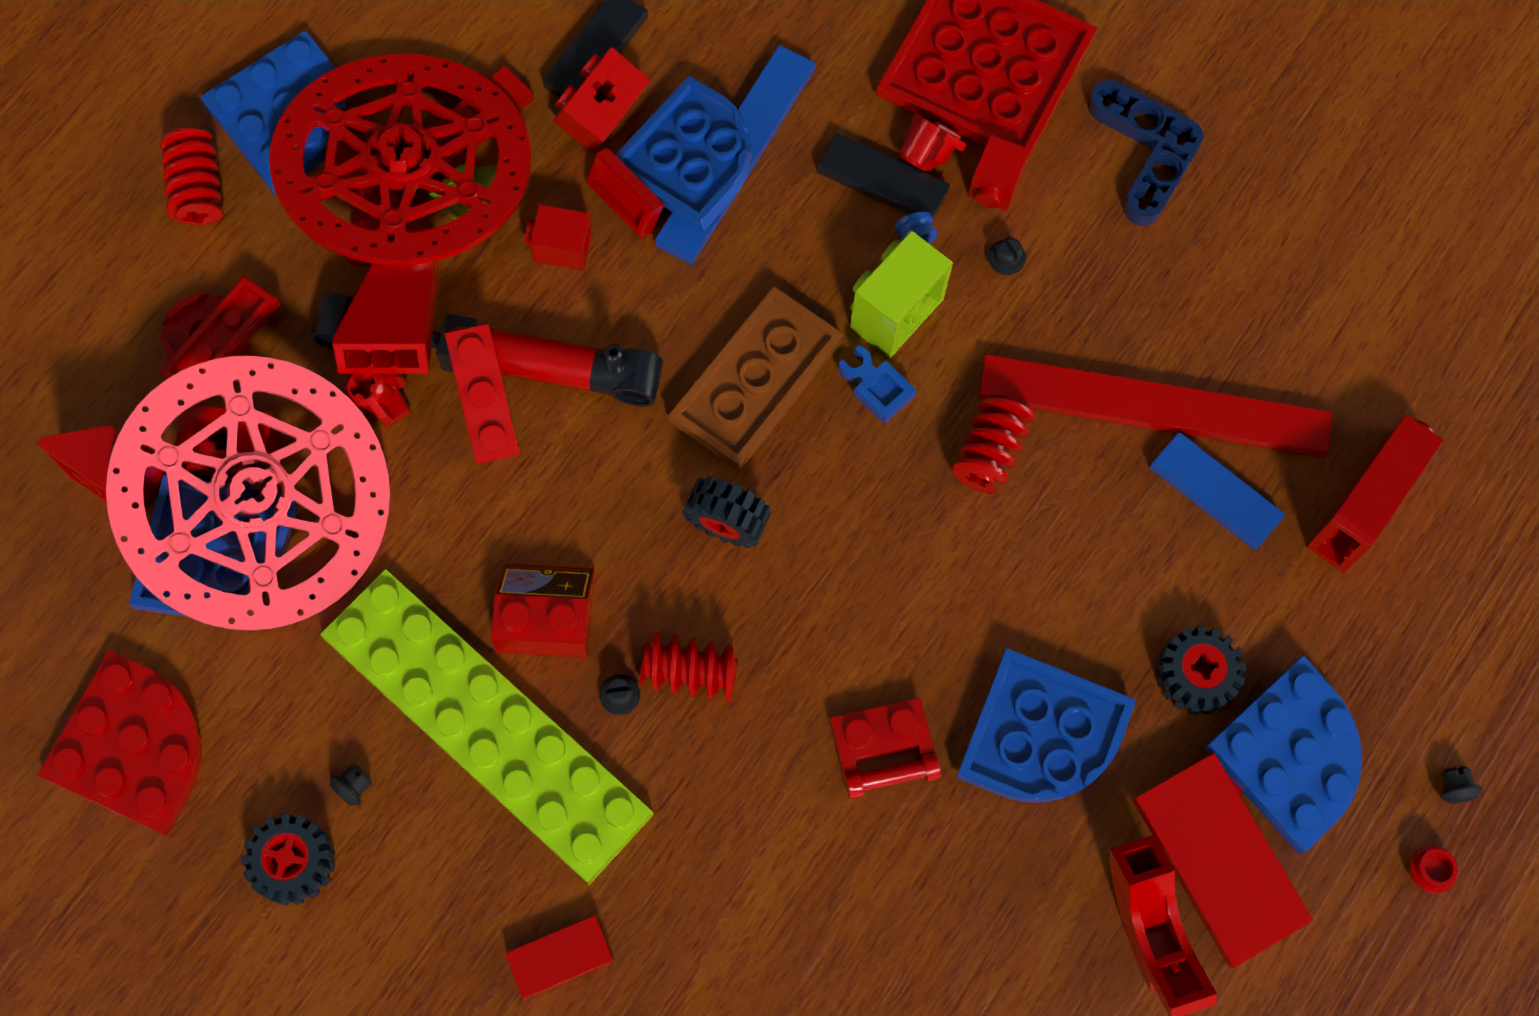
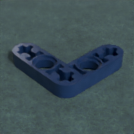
M1113 80L1102 81L1094 87L1088 104L1092 117L1153 149L1152 154L1129 190L1123 206L1124 214L1129 221L1139 226H1148L1155 223L1160 217L1195 158L1203 140V131L1193 120L1120 82ZM1108 96L1115 99V102L1110 104L1109 107L1102 104ZM1129 105L1131 108L1126 118L1122 116V113L1125 111L1126 106ZM1140 113L1149 114L1154 117L1156 126L1150 129L1142 128L1137 125L1134 117ZM1165 124L1169 128L1166 130L1164 137H1162L1160 133ZM1181 135L1189 138L1183 146L1176 143ZM1157 164L1168 165L1172 168L1174 177L1170 180L1159 179L1154 175L1152 167ZM1148 189H1150L1155 194L1150 205L1145 210L1138 208V204L1143 200Z

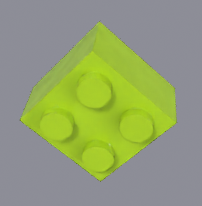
M913 231L902 242L897 239L894 240L881 257L882 263L874 272L870 270L865 271L853 287L855 296L850 306L852 310L850 329L889 359L944 300L953 265L950 259Z

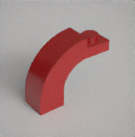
M1153 834L1110 848L1111 875L1119 912L1135 959L1150 992L1154 990L1157 992L1168 1016H1185L1217 1005V993L1191 947L1180 918L1175 895V869L1156 835Z

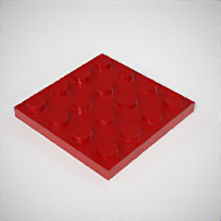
M927 0L877 86L876 96L914 114L916 112L932 122L938 121L960 135L985 147L990 135L1029 148L1031 150L1028 162L1094 40L1098 27L1038 0Z

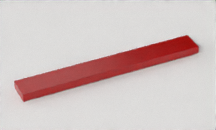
M985 355L978 396V400L981 401L987 399L990 395H1001L1015 399L1029 409L1173 433L1180 432L1185 435L1323 458L1329 453L1333 412L992 355Z

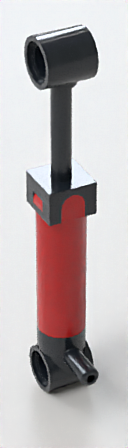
M332 292L322 295L311 331V339L315 343L334 350L332 344L333 336L354 298ZM447 313L442 332L433 331L431 348L437 349L436 355L442 370L454 372L444 333L479 326L477 319ZM490 328L501 375L612 395L618 401L632 406L649 407L655 402L664 363L657 354L634 348L622 351L621 347L616 344H610L605 349Z

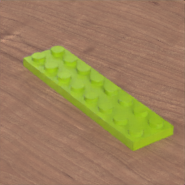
M386 569L320 634L332 648L588 885L596 879L654 815L651 809Z

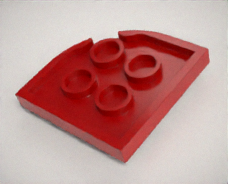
M108 650L37 776L167 837L194 787L200 769L202 740L192 712L193 709L184 695L166 678L143 665Z

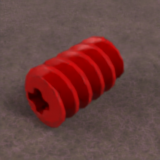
M197 128L175 129L167 133L160 142L161 164L164 169L163 181L166 185L164 190L167 199L166 211L170 218L185 225L201 226L213 224L220 221L224 215L222 208L218 206L222 201V196L220 192L216 191L220 187V180L215 176L219 170L218 164L214 161L217 156V150L214 146L210 145L213 135L205 130Z
M990 395L982 401L979 408L980 414L975 416L972 424L973 429L966 436L967 444L961 447L959 452L960 459L955 461L952 468L954 477L961 483L987 494L996 493L997 489L993 483L1007 484L1009 476L1001 468H1014L1016 461L1008 453L1018 454L1021 452L1023 446L1015 438H1027L1030 431L1022 423H1034L1036 418L1035 413L1015 399L1001 395Z
M655 631L645 647L639 688H642L648 677H651L653 690L659 692L666 680H669L672 694L677 695L683 685L687 683L690 697L695 698L702 687L706 686L708 699L712 701L716 699L720 690L724 689L726 701L731 704L738 668V658H735L733 644L728 643L723 653L717 655L714 641L710 640L704 651L699 652L696 638L691 637L686 648L680 649L678 635L673 634L667 646H662L660 632Z

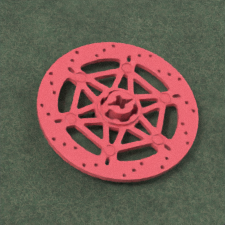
M231 356L213 359L182 370L162 382L137 405L126 420L111 453L107 471L106 505L110 528L120 553L136 578L148 591L178 613L211 626L232 630H265L287 626L307 619L338 601L356 584L371 564L381 544L389 514L390 487L385 457L380 443L363 413L348 396L322 376L296 364L269 357ZM268 364L273 365V369L268 368ZM203 369L205 373L201 374L199 370ZM253 371L255 375L251 376L249 372ZM235 380L239 382L240 393H235L233 381ZM190 384L193 388L188 389L187 385ZM314 389L315 394H311L310 390ZM292 390H296L297 394H293ZM254 392H265L292 400L314 413L321 420V425L312 432H306L259 412L253 407L252 394ZM330 392H333L335 397H331ZM217 395L224 398L226 413L181 445L174 446L161 439V434L169 424L188 408ZM178 401H183L184 405H178ZM142 408H148V412H143ZM238 422L246 424L254 448L253 452L238 453L236 451ZM258 424H263L295 438V442L268 454L265 450ZM337 425H341L342 431L333 435L331 430ZM144 427L146 431L141 432L139 428ZM223 427L227 429L225 459L193 452L195 446ZM354 434H358L359 438L356 439ZM145 445L152 448L154 454L144 452L140 447ZM370 445H373L375 450H371ZM335 447L343 448L352 471L355 496L351 517H345L334 512L326 455ZM302 449H308L310 455L292 474H288L280 464V460ZM182 462L214 468L215 473L211 482L205 483L183 469L181 466ZM254 463L266 466L268 469L263 470L252 466ZM238 464L241 468L249 467L239 471L232 478L225 491L226 499L221 502L219 490L225 485L228 469ZM312 466H316L318 469L322 504H317L294 488V485ZM148 467L164 471L167 477L174 532L163 540H157L154 537L146 517L143 485L145 471ZM117 468L119 470V474L113 473V469ZM360 477H363L365 481L361 482ZM179 480L184 481L207 496V501L188 520H184L182 516L178 487ZM267 481L261 488V492L257 495L259 503L253 498L247 501L243 500L237 505L234 503L245 490L243 482L251 487ZM277 484H281L282 497L277 499L276 505L273 508L276 513L271 518L265 521L262 520V517L249 519L248 522L239 521L234 518L235 515L255 517L262 514L275 501ZM126 487L128 491L124 493L121 491V488ZM371 492L374 493V498L370 497ZM295 501L318 516V522L314 523L288 517L287 512L291 502ZM137 503L138 508H133L132 504ZM378 510L382 511L383 514L381 516L378 515ZM209 511L215 512L222 521V525L194 538L190 533L191 530ZM277 526L308 532L307 538L280 558L275 556ZM345 530L355 532L358 537L353 538L346 535ZM234 531L244 556V562H239L206 548V544ZM264 532L266 534L264 563L262 564L256 561L248 537L249 533ZM122 536L127 538L126 542L121 541ZM322 537L338 544V550L334 556L315 575L289 589L282 590L278 587L277 571ZM142 548L144 550V553L139 554L138 549ZM354 551H357L359 555L355 556ZM163 552L168 553V558L161 563L156 562L157 556ZM189 554H194L248 576L250 592L247 595H237L210 588L186 575L179 569L178 564ZM352 570L356 571V576L352 575ZM318 578L323 579L321 584L318 582ZM167 591L170 595L169 597H164L163 593ZM263 592L268 594V606L263 604ZM204 593H209L210 597L205 598ZM185 594H189V595H190V599H189V600H187V599L184 598V595H185ZM310 594H313V595H314V599H313V600H311V599L309 598V595H310ZM248 610H251L253 612L252 616H249L247 614ZM298 610H301V611H302V615H301V616H299V615L297 614V611H298ZM229 618L234 619L233 624L228 622Z

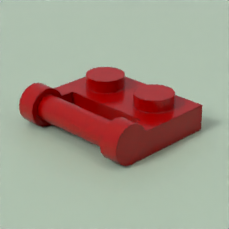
M920 698L830 718L832 734L849 799L863 797L864 791L925 778L926 782L941 779L938 758L934 752ZM917 749L920 759L864 773H859L856 762Z

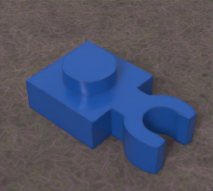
M858 345L854 350V356L862 365L853 368L842 359L838 364V372L845 380L859 383L854 389V396L885 425L916 396L917 390L887 361L878 368L873 366L869 351L863 346Z

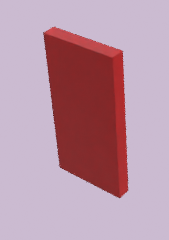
M1215 753L1204 757L1132 799L1151 834L1156 835L1175 869L1177 879L1229 968L1239 966L1314 921Z

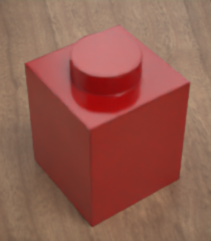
M990 135L973 175L968 197L976 199L979 204L987 208H1000L1008 211L1025 170L1031 149Z
M539 205L536 219H529L525 233V244L531 246L533 261L584 270L593 234L590 213Z

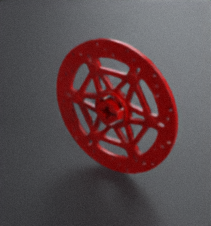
M387 54L347 63L327 72L306 86L287 106L277 123L270 145L269 164L272 183L280 205L291 221L310 239L330 251L353 260L379 265L402 266L434 262L458 255L473 248L496 232L513 214L525 193L531 170V146L525 122L511 99L488 78L466 66L447 59L419 54ZM409 76H414L413 80L409 81ZM383 85H397L396 93L353 109L343 111L335 106L340 101L360 91ZM429 86L451 93L467 102L479 114L464 118L422 95V90L424 87ZM406 106L412 107L413 124L399 123L403 109ZM392 108L385 126L361 119ZM427 110L450 124L427 129L423 128L421 111ZM321 127L329 131L324 172L308 177L304 173L303 165L306 143L313 129ZM350 127L372 136L366 142H363L347 128ZM462 134L443 146H438L435 139ZM493 137L498 145V166L491 185L483 187L474 182L477 142ZM339 141L346 142L359 153L339 166L335 165ZM422 146H423V151H424V153L426 154L427 158H429V159H426V158L423 159ZM462 148H467L465 171L463 173L458 172L443 160ZM375 154L380 155L381 168ZM361 167H364L368 173L367 175L339 180ZM436 172H441L457 186H451L431 178ZM378 185L380 187L381 204L375 205L355 194L352 190ZM418 188L443 195L411 207ZM391 189L404 191L398 209L391 208L389 195ZM336 196L380 220V226L377 230L373 231L353 225L333 214L321 201ZM460 203L470 209L465 214L442 226L420 232L409 233L406 231L408 222L454 204ZM390 236H394L393 242H389Z

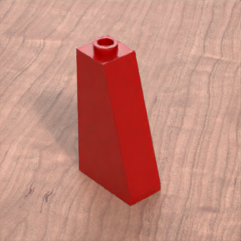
M406 227V231L409 233L420 232L436 227ZM390 236L389 242H393L394 236ZM439 261L401 266L371 265L333 336L332 344L338 374H429Z
M1406 414L1389 433L1307 545V548L1342 573H1345L1372 547L1444 440L1434 434L1433 429L1428 424L1420 420H1414Z

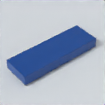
M1180 432L1150 466L1152 471L1254 551L1260 547L1285 516L1282 511Z

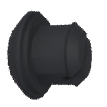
M1007 237L1005 240L998 241L991 246L988 252V262L996 272L1002 275H1012L1018 273L1023 268L1026 262V254L1017 239Z
M616 674L603 682L599 692V699L602 706L608 712L614 715H624L637 707L640 701V689L633 678L627 675Z
M353 764L340 776L331 774L330 787L349 806L361 805L359 796L371 786L372 779L357 764Z
M1466 766L1445 769L1441 775L1445 790L1439 796L1450 804L1475 800L1483 790V787L1474 784L1471 769Z

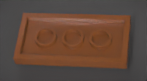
M774 286L668 415L669 422L740 471L844 340V334Z

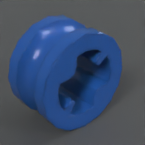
M929 212L909 214L895 224L896 232L902 235L900 242L911 231L929 244L938 237L936 228L931 226L933 218Z

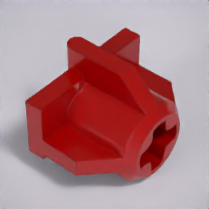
M915 112L911 119L913 122L904 135V143L899 152L901 158L927 172L936 166L946 163L955 148L963 152L967 144L960 140L961 135L938 121L931 122Z
M350 374L345 382L346 396L357 407L368 414L377 416L384 427L387 428L412 413L399 390L409 384L404 375Z

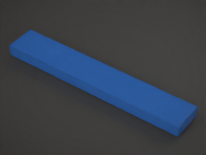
M781 45L778 46L738 109L744 119L752 146V159L748 176L815 71V62ZM733 200L704 232L672 212L655 239V247L693 266Z

